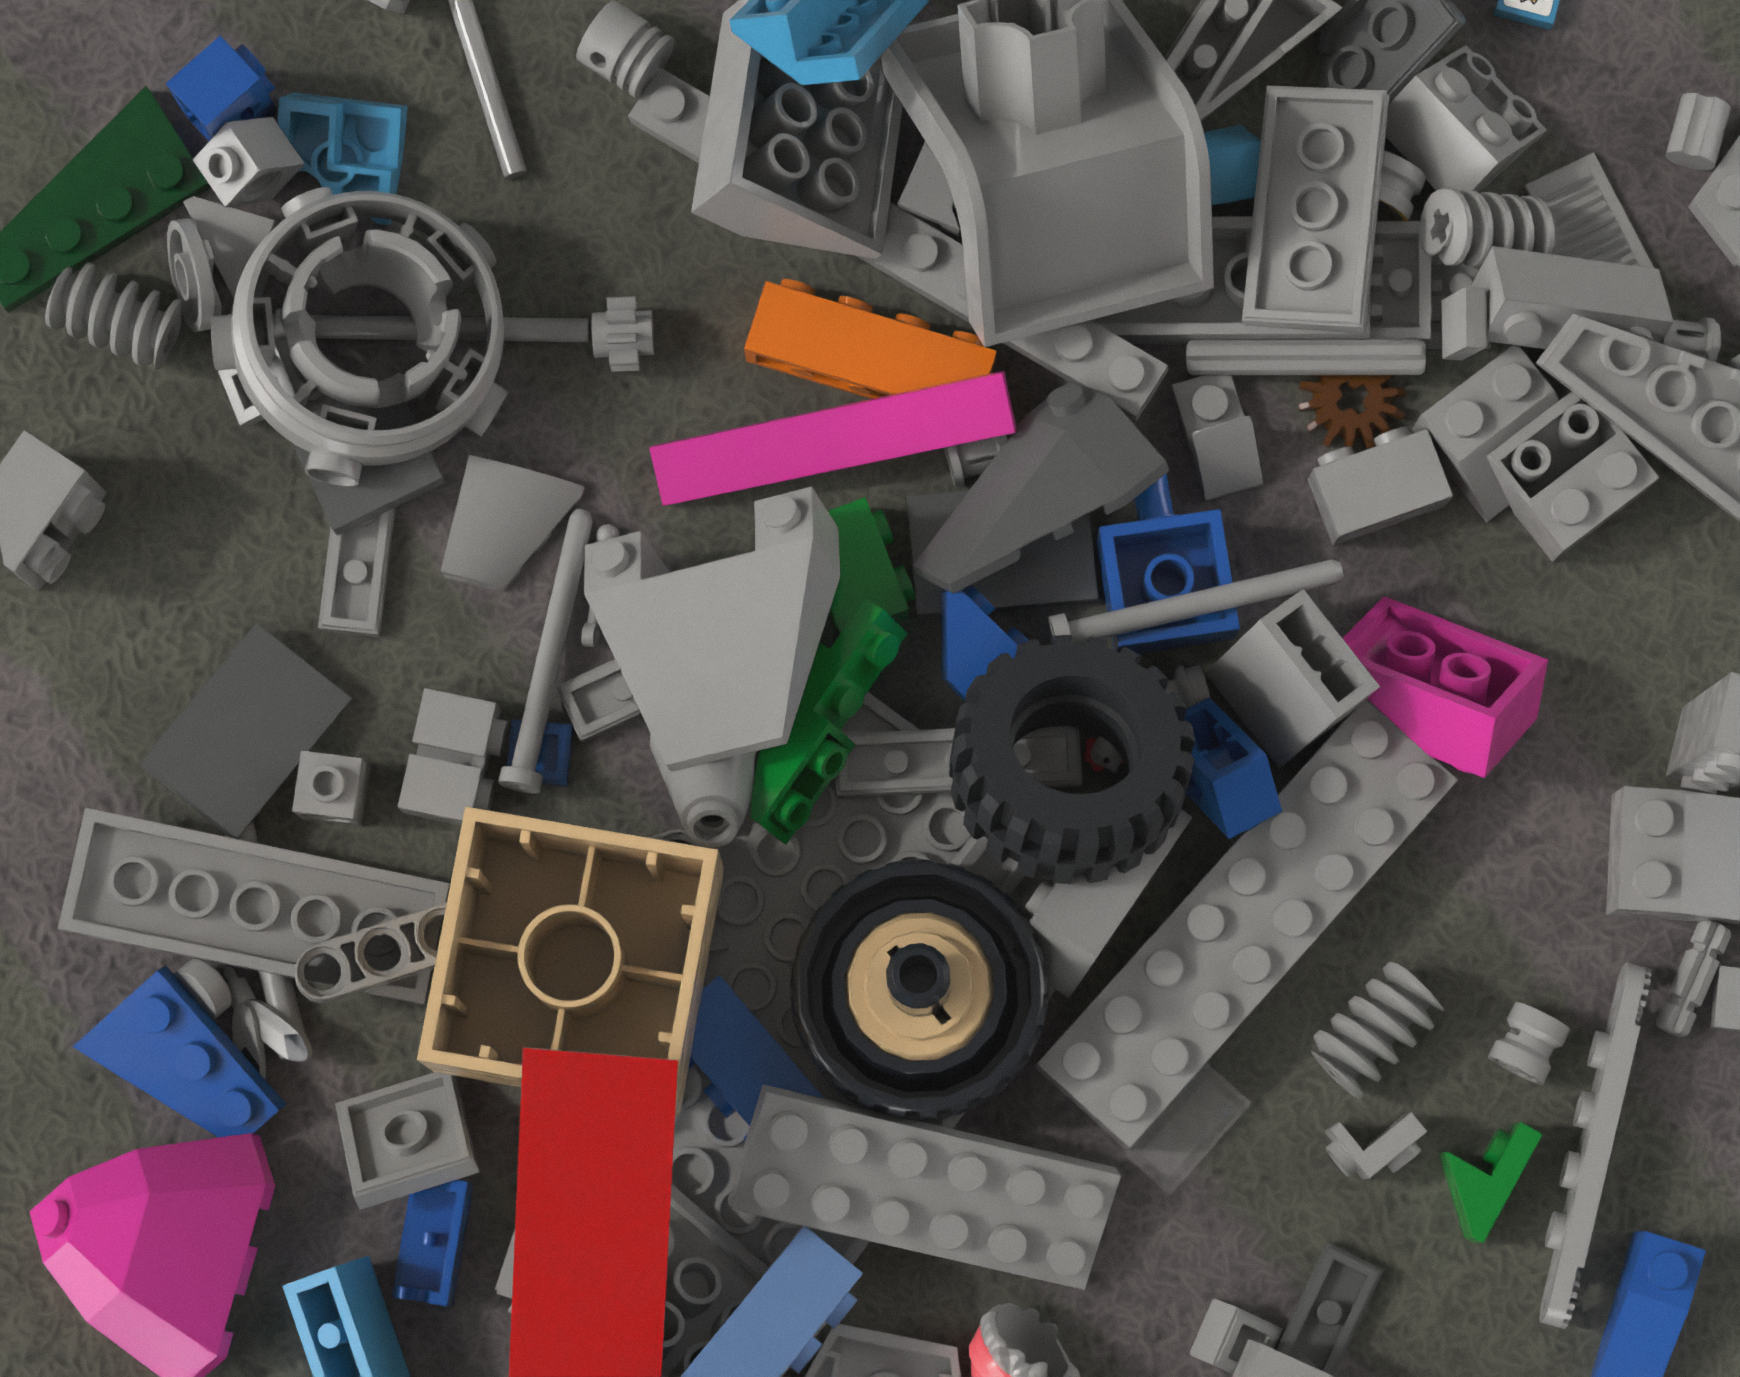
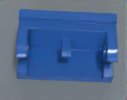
M454 1180L409 1194L392 1297L427 1302L434 1305L454 1306L474 1183Z

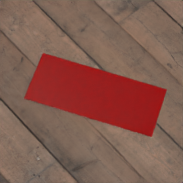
M523 1047L509 1377L662 1376L678 1060Z

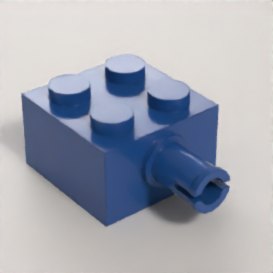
M1167 473L1134 498L1138 520L1099 527L1096 545L1107 612L1232 583L1221 509L1183 515L1174 514ZM1237 607L1112 636L1113 651L1120 653L1122 648L1126 647L1137 654L1234 640L1240 630Z

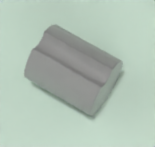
M1699 93L1683 94L1667 146L1666 158L1674 164L1694 170L1714 169L1730 114V105L1717 97H1706Z

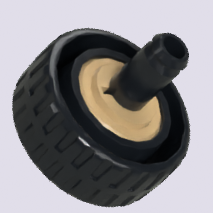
M918 859L917 862L903 863L900 860L886 863L884 867L875 870L868 869L856 875L854 880L846 885H841L831 893L829 899L822 907H818L811 917L804 934L801 935L796 948L790 979V1000L796 1031L810 1061L834 1089L855 1104L903 1119L926 1121L951 1118L969 1112L997 1096L1020 1074L1031 1058L1039 1042L1047 1016L1049 1001L1047 966L1042 947L1038 946L1034 940L1035 930L1029 924V919L1025 917L1017 903L1007 893H1003L992 881L981 874H973L967 871L965 867L953 863L946 865L928 859ZM1017 942L1024 960L1011 952Z

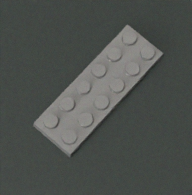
M85 808L58 930L295 979L294 968L298 957L305 949L333 938L445 903L450 883ZM442 919L430 922L424 929V939L433 950H436ZM378 938L367 945L364 951V958L373 969L387 971L395 967L399 962L400 950L390 939ZM319 957L307 965L304 977L306 981L334 987L340 980L341 970L332 959ZM431 970L364 991L363 993L424 1005Z
M763 1084L728 1197V1204L731 1210L1085 1290L1121 1175L1116 1167L917 1120L889 1116L887 1113Z

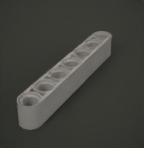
M682 829L670 830L648 837L702 847L694 843L688 833ZM447 902L333 938L305 949L298 957L294 968L295 981L299 991L310 1001L329 1003L434 969L438 951L433 950L427 945L424 939V929L430 922L444 919ZM378 938L390 939L400 950L399 962L395 967L387 971L373 969L364 958V951L367 945ZM316 958H330L338 964L341 970L340 980L329 990L320 991L312 988L304 977L307 965Z

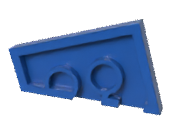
M166 965L157 970L73 1046L76 1050L217 1137L247 1133L254 1134L287 1105Z

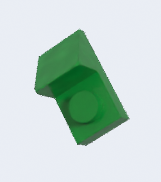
M1522 1122L1512 1124L1508 1132L1498 1128L1488 1143L1481 1159L1489 1164L1486 1172L1479 1170L1449 1152L1439 1154L1465 1239L1474 1244L1484 1243L1541 1139L1542 1133Z

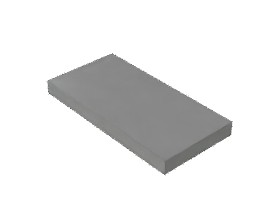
M1267 86L1242 322L1245 326L1365 332L1389 106V95L1386 90Z

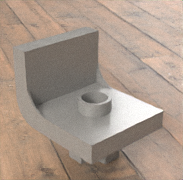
M972 0L958 4V14L907 26L882 54L883 74L935 155L949 184L958 215L963 243L968 319L984 347L1214 288L1211 174L1202 124L1188 90L1122 0Z

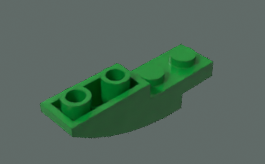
M867 599L862 602L830 649L819 643L787 744L760 750L753 782L750 818L785 845H787L796 830L800 829L807 822L812 807L830 781L843 770L847 757L856 744L841 729L848 719L854 716L861 708L866 693L884 667L888 666L895 659L900 644L908 634L884 609Z

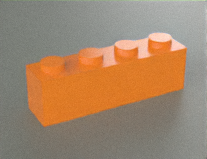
M782 279L780 285L768 281L765 282L744 347L746 362L868 399L991 374L995 366L997 354L996 350L984 347L977 335L963 331H954L953 336L950 337L930 331L931 325L927 321L912 315L896 314L895 320L874 314L872 313L873 307L870 304L856 298L840 296L838 302L817 297L814 296L816 290L813 287L792 279Z

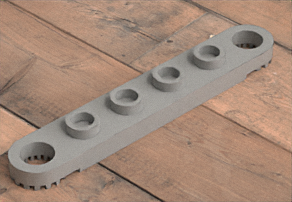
M1625 962L1622 966L1616 983L1605 1032L1596 1031L1593 1036L1587 1065L1596 1068L1591 1092L1582 1090L1573 1120V1126L1582 1128L1577 1152L1567 1151L1560 1173L1559 1186L1568 1188L1563 1213L1553 1211L1547 1228L1545 1247L1552 1248L1554 1251L1541 1302L1539 1320L1540 1323L1562 1329L1568 1327L1569 1320L1572 1317V1310L1574 1311L1575 1303L1571 1302L1570 1298L1577 1299L1578 1296L1576 1292L1579 1288L1581 1277L1579 1269L1585 1266L1641 1027L1638 1024L1643 1014V1007L1646 1005V1001L1642 1000L1641 996L1646 997L1649 993L1647 989L1650 986L1651 969Z

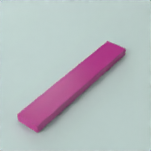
M1001 371L652 445L649 449L662 505L666 506L1012 434L1017 431L1005 373Z

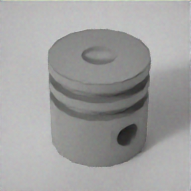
M611 0L597 14L585 32L577 49L576 59L609 82H616L617 87L621 90L626 91L629 89V95L638 99L659 67L664 69L673 52L675 39L670 35L663 36L661 29L658 27L651 28L649 21L617 0Z

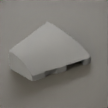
M469 455L441 567V573L444 578L504 592L519 575L521 567L535 551H539L551 537V531L574 504L578 505L583 499L585 487L533 470Z

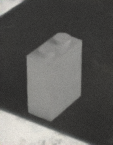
M1304 589L1261 618L1205 673L1279 769L1323 738L1380 687Z

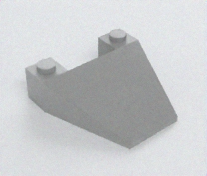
M812 486L754 501L755 551L669 573L668 568L641 531L585 545L584 595L656 746L670 771L787 744L840 579L839 529Z

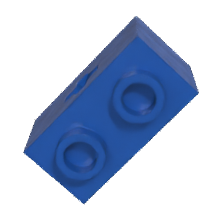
M221 36L216 38L166 82L167 87L186 118L208 141L215 136L226 122L273 117L278 112L269 96L275 87L265 76L266 70L246 46L241 44L234 50Z
M1210 697L1187 708L1184 721H1188L1193 726L1195 740L1191 754L1194 758V763L1186 790L1187 796L1228 839L1241 832L1251 830L1259 823L1282 812L1267 755Z

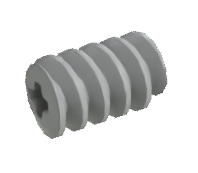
M1440 188L1430 195L1424 205L1420 219L1421 247L1429 255H1436L1438 253L1440 260L1445 265L1458 266L1462 262L1466 267H1479L1483 264L1492 246L1552 254L1555 244V226L1549 207L1544 201L1535 196L1519 197L1514 194L1499 195L1492 192L1478 193L1469 190L1458 192L1456 189Z
M91 262L86 263L78 275L72 273L70 266L65 268L58 276L51 291L45 314L46 325L54 330H59L66 326L67 334L75 339H81L88 335L89 343L99 349L106 347L110 343L111 352L115 356L122 358L132 352L133 361L137 365L145 367L154 361L155 370H159L170 356L181 328L183 302L175 299L167 310L163 312L159 310L161 301L160 291L154 289L142 303L138 301L139 283L132 280L120 294L116 292L118 276L112 271L106 274L100 284L94 283L95 264Z
M1389 962L1383 967V972L1389 985L1376 979H1371L1365 985L1372 1003L1358 996H1354L1348 1001L1349 1009L1355 1020L1340 1013H1336L1330 1019L1337 1037L1322 1030H1319L1313 1036L1315 1045L1320 1053L1317 1054L1311 1051L1314 1058L1342 1088L1358 1099H1361L1364 1093L1357 1077L1361 1074L1378 1082L1382 1077L1374 1061L1379 1057L1396 1065L1399 1059L1392 1043L1397 1040L1413 1048L1417 1043L1409 1026L1415 1023L1430 1031L1434 1024L1427 1009L1432 1006L1444 1011L1438 1000L1412 973L1394 962Z

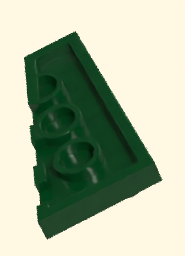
M147 85L0 231V303L7 313L55 285L58 276L65 268L70 266L72 273L84 267L86 263L94 261L184 205L183 201L193 196L198 197L211 189V186L194 163L189 151Z

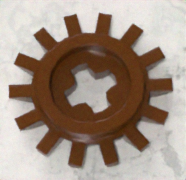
M1317 375L1320 377L1317 382L1301 381L1299 389L1313 393L1312 400L1298 404L1299 412L1314 410L1316 418L1305 427L1309 433H1312L1319 427L1324 426L1328 433L1322 445L1330 448L1336 436L1345 438L1344 447L1351 446L1354 449L1355 438H1363L1367 449L1376 447L1372 433L1376 430H1379L1382 434L1391 431V427L1385 421L1387 416L1402 420L1405 414L1403 410L1391 405V399L1406 397L1405 388H1388L1386 382L1396 375ZM1348 384L1353 390L1362 386L1367 391L1368 395L1362 401L1365 408L1363 413L1357 414L1352 408L1342 412L1338 408L1336 403L1342 398L1340 386Z

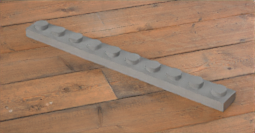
M659 67L629 113L628 118L630 123L699 163L710 96ZM890 202L883 255L877 259L856 257L970 323L968 319L963 245ZM1092 320L1004 342L1005 345L1069 382L1071 380L1109 396L1123 413L1134 421L1138 420L1168 372V365Z

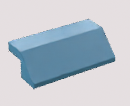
M749 0L729 22L732 33L801 85L852 81L862 78L930 0Z

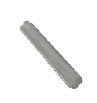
M1421 339L1191 340L1188 342L1186 349V367L1191 375H1420L1424 373L1426 368V345Z

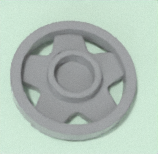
M194 218L173 220L169 223L167 231V252L176 299L183 302L182 315L193 332L211 329V316L221 315V302L212 276L214 265L212 248L209 240H201Z

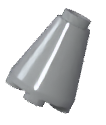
M650 733L651 751L680 821L690 839L694 843L706 848H718L730 843L742 826L752 800L753 782L760 750L670 771Z

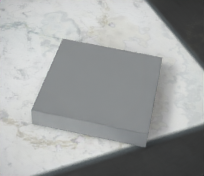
M433 1072L335 1103L353 1196L359 1210L479 1173L457 1076Z

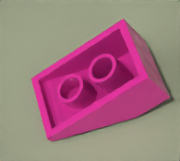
M1385 596L1342 638L1380 686L1367 699L1426 754L1446 762L1462 772L1473 773L1485 778L1537 720L1548 659Z

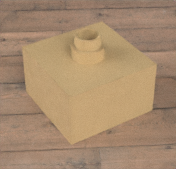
M465 807L417 1060L436 1073L521 1087L523 1047L678 1060L675 1114L680 1115L724 873L719 851L694 845Z

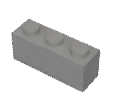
M1492 246L1470 286L1485 288V292H1487L1488 342L1547 349L1572 314H1576L1661 343L1674 322L1660 270L1654 268Z

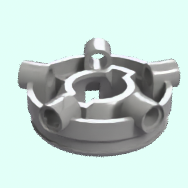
M322 187L300 194L285 203L281 208L285 219L261 241L242 272L231 315L211 316V345L215 370H237L238 377L247 396L262 417L283 437L309 452L305 469L306 474L328 484L346 487L357 486L363 466H382L417 458L443 445L464 427L482 437L509 393L507 389L494 382L503 351L504 320L499 290L491 268L496 265V258L485 239L469 224L463 222L457 225L434 208L409 197L393 193L354 191L333 195L330 187ZM357 217L383 218L404 224L399 234L377 229L367 230L361 246L353 250L342 251V247L346 246L353 239L358 224ZM413 228L430 236L427 238L424 247L411 239ZM291 237H294L304 260L298 268L292 266L289 261L282 260L274 255ZM263 270L275 276L278 281L289 285L280 312L281 322L290 350L291 360L308 381L299 388V391L293 398L277 382L268 368L272 365L276 351L271 297L254 298L255 288ZM474 283L480 295L486 316L484 356L469 348L460 365L456 366L449 362V359L458 341L462 318L459 309L447 311L446 296L455 298ZM318 285L335 295L350 287L371 286L394 294L410 311L416 325V346L427 352L426 358L428 362H420L406 371L405 374L397 373L393 377L379 382L375 378L356 376L338 368L322 354L316 344V322L305 310L308 291ZM441 378L448 382L435 407L440 413L418 424L404 428L374 430L376 417L322 404L318 416L303 407L317 390L346 405L364 408L387 407L407 402L414 398L423 401Z

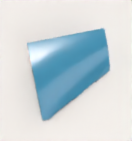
M294 92L279 98L278 125L305 163L298 172L305 171L318 179L321 187H330L333 195L354 191H378L397 194L404 153L408 106ZM371 217V220L377 224L389 225L392 223L391 220Z

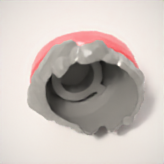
M1013 1303L994 1306L982 1316L980 1325L969 1344L971 1377L1081 1376L1078 1369L1069 1361L1067 1354L1057 1339L1058 1327L1056 1324L1040 1323V1314L1034 1308L1022 1310Z

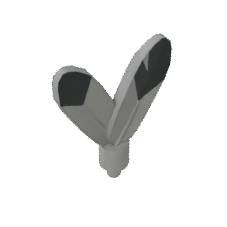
M232 967L225 968L223 975L231 992V1005L234 1009L232 1019L233 1043L257 1069L259 1074L266 1080L264 1043L287 1060L299 1062L310 1060L313 1051L305 1032L264 1001L256 1000L246 978H239Z

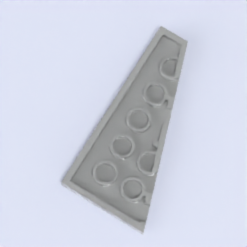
M1572 314L1537 360L1536 364L1740 522V370L1586 317Z

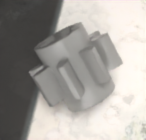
M636 296L607 297V311L592 313L594 358L609 357L611 372L640 371L639 357L655 355L653 311H638Z

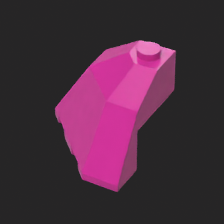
M247 1133L135 1149L69 1176L30 1211V1216L43 1264L87 1323L159 1377H205L227 1358L234 1333L226 1331L225 1327L235 1294L245 1295L258 1249L249 1245L259 1209L269 1211L275 1190V1182L260 1135Z

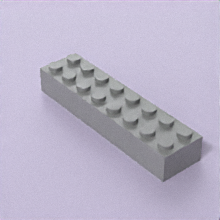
M1366 699L1350 714L1280 792L1278 798L1282 812L1259 823L1253 829L1245 831L1043 1056L1035 1068L1125 1150L1129 1149L1458 779L1433 757L1426 754Z

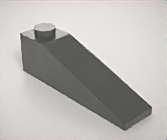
M1070 380L1064 386L1052 391L1045 401L1025 416L1017 427V431L1010 436L914 563L913 567L916 575L954 594L1018 561L1022 554L1021 548L1051 534L1057 541L1073 533L1074 530L1070 522L1100 507L1108 515L1126 506L1170 471L1167 462L1109 396Z

